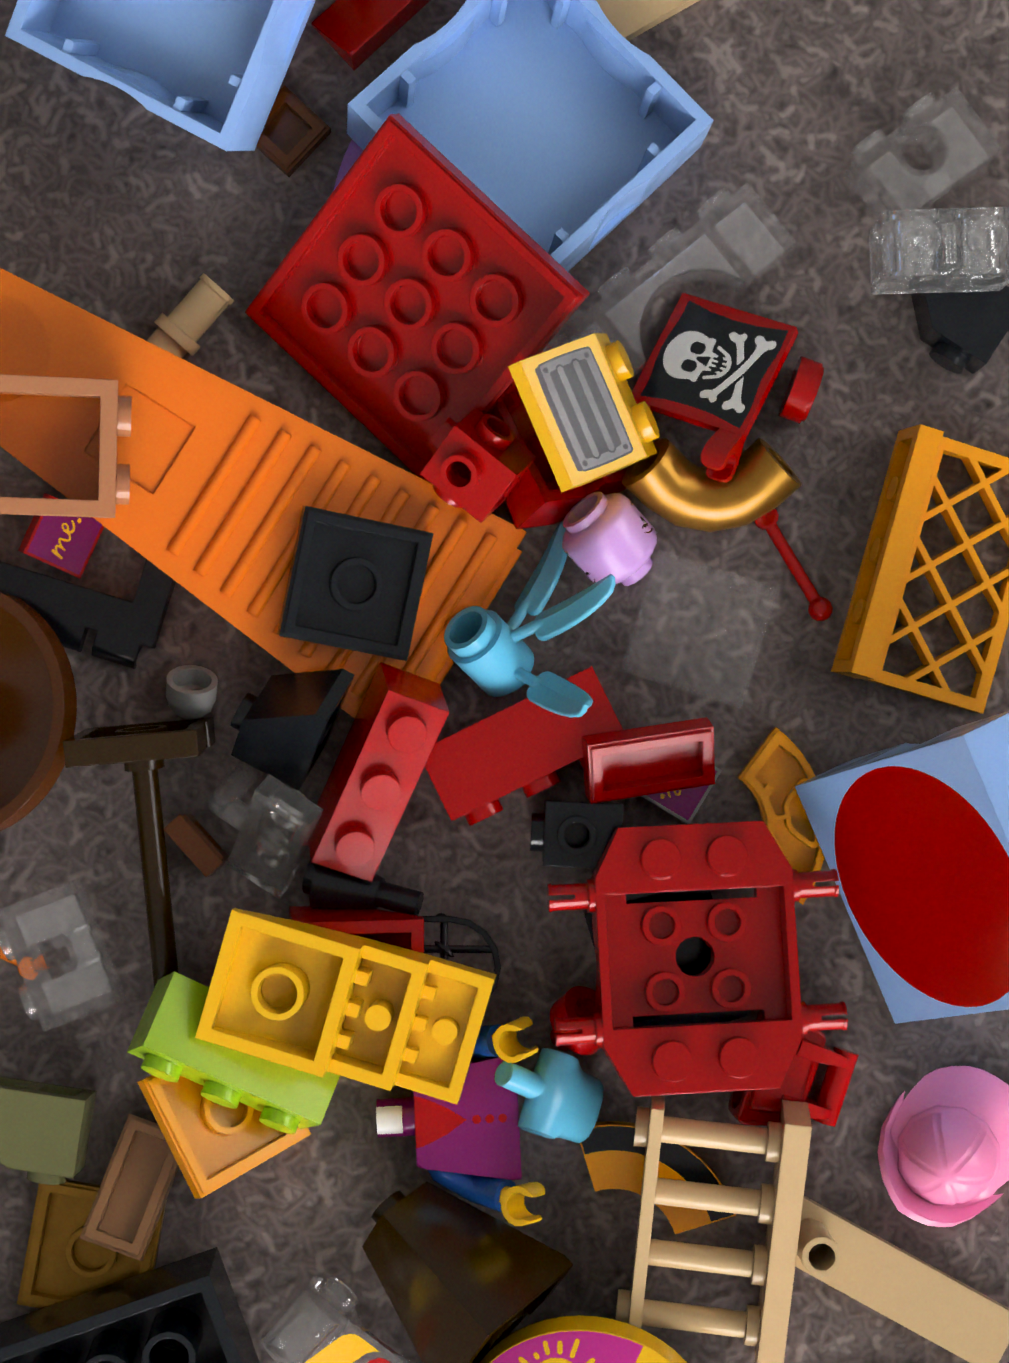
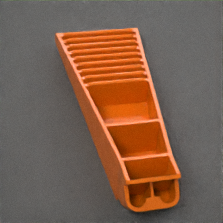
M0 268V374L118 380V395L132 396L131 437L117 436V464H130L129 505L116 504L115 518L93 517L96 521L294 673L344 669L354 674L355 676L341 708L354 719L380 662L441 685L454 664V661L448 654V646L444 641V633L448 623L457 613L465 608L479 606L485 610L488 609L522 554L518 547L527 534L525 530L516 529L514 524L494 514H491L480 523L463 508L451 506L443 501L434 491L432 483ZM0 394V447L68 499L98 500L100 398ZM303 506L434 533L407 661L283 637L277 634Z

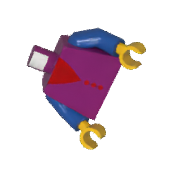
M526 1016L517 1018L504 1025L481 1026L461 1097L457 1105L413 1091L414 1097L377 1099L378 1138L415 1136L417 1167L427 1169L433 1181L464 1199L502 1212L508 1223L514 1226H525L541 1221V1215H534L526 1209L524 1198L525 1196L534 1198L545 1195V1188L539 1182L515 1185L512 1181L522 1180L520 1129L517 1127L519 1122L518 1094L497 1085L495 1082L496 1069L503 1061L516 1064V1062L537 1053L539 1050L538 1046L526 1048L518 1042L516 1031L533 1025L532 1020Z

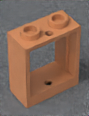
M0 374V394L100 398L98 500L0 497V514L115 518L116 504L129 505L130 464H117V436L131 437L132 396L118 395V380Z

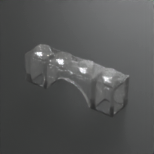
M748 182L732 195L726 188H723L698 209L696 213L701 220L682 234L675 227L659 238L647 251L652 259L636 272L632 273L628 267H624L609 278L598 290L603 298L584 313L578 307L549 342L546 351L593 333H607L611 343L617 340L621 342L630 359L634 377L627 379L629 383L642 372L646 363L640 341V322L646 308L659 294L672 286L689 281L712 282L741 294L786 258L796 241Z

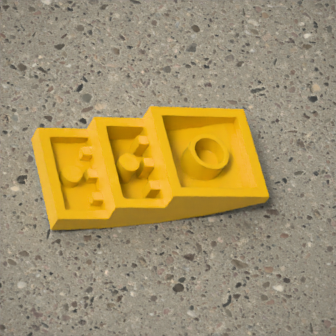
M233 908L195 1038L322 1078L327 1072L388 1091H391L394 1085L457 1105L497 974L373 939L290 919Z

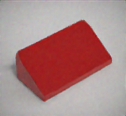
M336 0L311 25L353 70H356L431 0Z

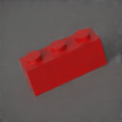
M382 662L379 663L307 825L306 833L312 863L370 882L373 881L449 715V709L439 683Z
M592 666L566 679L587 692L593 699L592 706L587 709V712L582 717L570 718L552 713L526 698L435 743L425 768L451 821L465 816L469 826L474 825L504 810L499 798L521 787L526 798L561 782L556 770L578 759L584 769L582 736L623 730Z

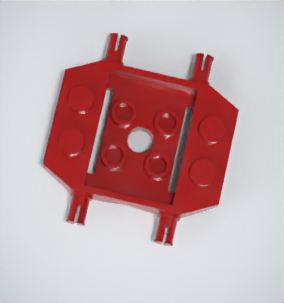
M764 821L616 828L590 879H585V883L547 884V896L573 895L572 899L547 900L548 912L587 909L588 913L592 912L596 955L597 1012H592L593 1016L554 1017V1029L556 1031L580 1029L579 1032L554 1033L555 1045L594 1043L595 1046H601L633 1097L780 1089L803 1035H807L808 1031L847 1030L848 1019L822 1018V1016L847 1015V1007L844 1001L806 1005L805 1001L801 1000L795 902H798L800 898L838 897L839 885L813 886L814 882L839 881L837 870L798 872L797 869H792ZM754 888L755 896L626 904V894ZM691 937L702 939L709 947L711 953L710 963L707 968L696 975L685 974L676 962L677 948L685 939ZM762 1010V1020L633 1027V1017Z

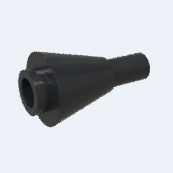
M311 859L306 867L302 883L303 893L310 895L309 902L312 909H377L381 907L399 913L418 916L424 898L423 892L388 883L385 881V878L378 874H375L373 881L370 882L312 863Z

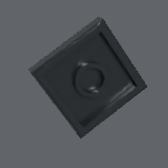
M303 506L277 634L283 637L407 661L434 533Z

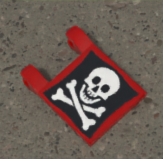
M682 293L632 390L634 399L637 404L645 401L652 414L654 411L714 431L715 433L706 442L701 452V463L707 467V477L727 483L731 481L735 474L745 440L799 334L797 327Z

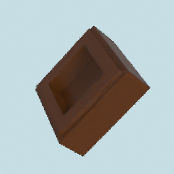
M284 85L277 94L256 148L284 174L290 177L331 134V128Z
M179 814L163 828L205 877L212 876L229 861L227 859L229 855L192 814Z

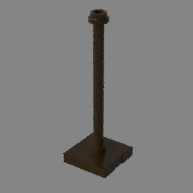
M213 717L87 728L63 741L65 768L124 763L125 771L132 772L154 988L157 981L174 971L179 973L158 769L165 767L164 759L197 757L205 752L207 747H211L215 743Z

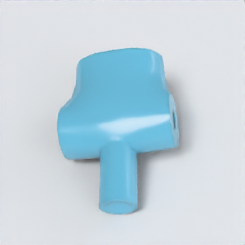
M542 1048L533 1072L515 1063H507L506 1061H503L497 1067L495 1072L496 1084L525 1097L517 1127L545 1138H562L576 1143H581L589 1137L595 1127L603 1101V1085L598 1078L585 1073L581 1069L577 1058L557 1050Z

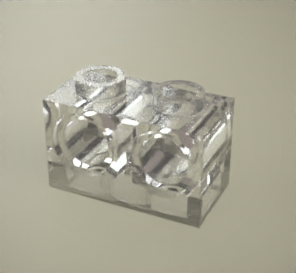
M1009 207L883 210L869 230L871 295L1000 291L1009 283Z

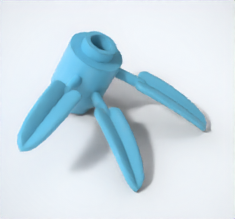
M562 521L557 525L539 564L514 605L515 611L508 623L492 610L471 606L461 610L450 620L445 629L444 641L448 646L450 658L487 695L492 697L505 696L517 691L526 684L529 686L527 690L529 701L552 713L572 718L582 717L587 712V709L592 706L593 699L587 692L551 671L542 672L538 676L532 674L534 654L522 639L535 634L538 640L547 641L574 627L604 604L613 593L616 583L614 575L610 574L583 591L542 612L558 583L567 559V554L562 548L563 534L566 531ZM527 613L531 616L537 615L534 621L519 627Z

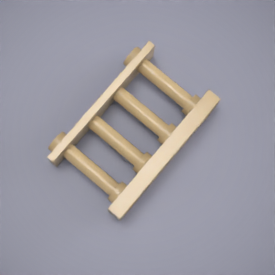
M665 1095L651 1096L650 1107L637 1106L633 1146L646 1147L631 1290L618 1289L615 1320L631 1324L640 1329L641 1326L743 1338L744 1345L754 1346L755 1363H784L812 1131L809 1105L807 1102L782 1100L780 1121H768L767 1128L664 1116ZM661 1143L764 1154L766 1162L775 1163L772 1184L761 1183L759 1190L657 1178ZM654 1204L757 1216L758 1223L767 1224L765 1245L754 1244L753 1251L651 1239ZM648 1265L750 1277L751 1285L760 1286L758 1306L747 1305L746 1311L644 1299Z

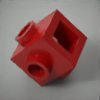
M476 408L458 423L449 417L439 427L426 446L434 455L420 475L433 484L434 491L443 501L451 506L463 508L477 521L482 523L504 502L537 456L515 439V434L507 423L494 415L484 414Z

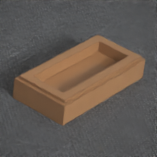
M132 1114L128 1115L80 1239L140 1261L144 1260L179 1169L157 1123Z

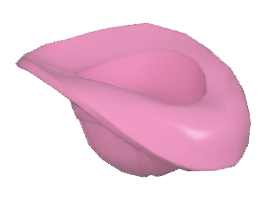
M950 1066L936 1069L925 1075L912 1088L905 1099V1091L899 1096L881 1127L877 1151L883 1183L897 1210L917 1222L935 1227H953L972 1219L1003 1195L993 1194L1009 1180V1085L991 1073L979 1068Z

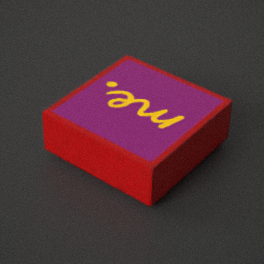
M44 493V495H43V497H42V498L58 499V498H56V497H54V496H52V495H49V494H47V493ZM34 515L18 551L81 579L104 526L93 517Z

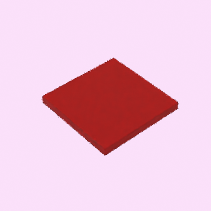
M397 113L388 116L245 313L414 474L428 481L420 473L434 455L426 446L439 427L449 417L458 423L476 408L484 414H490L515 384L508 366L540 354L588 297L590 292L409 122Z

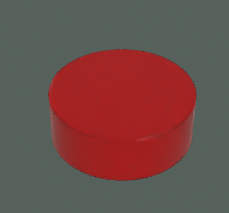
M803 356L800 357L793 371L778 416L799 424L801 421L804 422L806 420L824 374L822 363Z

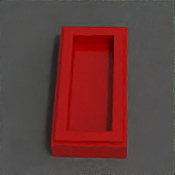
M707 717L582 736L585 795L590 804L715 784L714 726Z

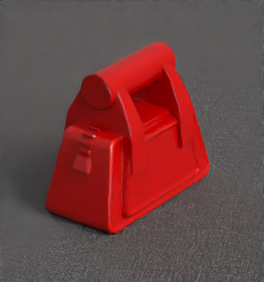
M759 1010L756 1020H762V1010ZM808 1031L807 1035H803L780 1089L732 1091L728 1109L735 1119L743 1125L767 1126L768 1121H780L782 1100L807 1102L811 1119L835 1127L859 1055L834 1046V1049L825 1045L826 1037L824 1032ZM822 1063L828 1065L817 1101L808 1098L818 1065Z

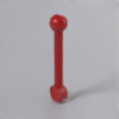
M773 509L755 520L754 524L758 528L767 531L809 601L808 613L811 618L816 621H825L831 617L833 606L827 598L820 597L776 524L779 514L776 509Z

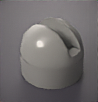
M184 665L172 669L166 677L165 695L168 706L185 720L201 719L211 712L216 701L217 676L211 670L196 665Z

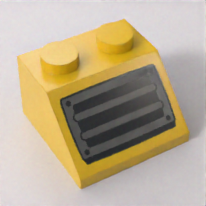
M593 333L508 366L561 493L591 483L657 454L652 440L660 437L659 429L647 403L643 401L637 404L627 382V379L634 377V371L630 359L619 340L611 343L607 333Z

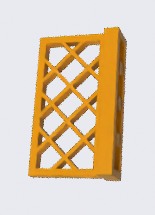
M919 424L898 431L831 672L855 679H863L936 702L984 714L1009 624V559L1005 568L988 576L973 545L999 531L1009 548V514L1005 516L990 486L991 483L1007 474L1009 475V458L944 437V431ZM943 454L961 459L973 484L950 497H947L937 477ZM980 466L995 471L985 476ZM978 491L994 523L968 537L953 505ZM932 495L936 505L928 509V505ZM941 513L956 544L930 558L920 539V534L924 521ZM961 552L977 583L950 597L935 567ZM915 556L919 565L911 569ZM924 573L939 605L913 619L903 600L906 584ZM1002 580L998 595L993 584ZM982 591L993 610L990 627L971 637L956 606ZM945 613L960 643L933 658L918 628ZM898 616L902 626L894 630ZM908 635L923 665L904 676L883 671L889 645ZM985 641L981 656L976 645ZM964 652L977 672L970 697L951 691L939 669L940 666ZM928 674L933 685L916 680Z

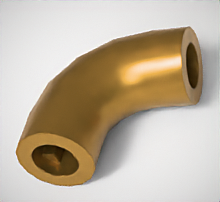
M667 438L655 441L653 444L657 454L630 465L622 480V484L647 508L675 526L706 532L747 526L778 507L802 486L801 481L790 466L762 438H758L741 454L735 474L731 481L727 483L707 477L705 467L697 466L689 461Z

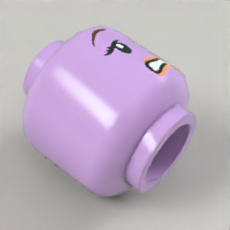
M600 491L593 492L572 507L565 516L563 526L566 531L563 534L562 548L591 582L596 583L604 577L613 574L616 584L621 582L624 586H630L643 578L651 569L653 560L650 556L657 544L656 531L626 496L620 493L604 495Z

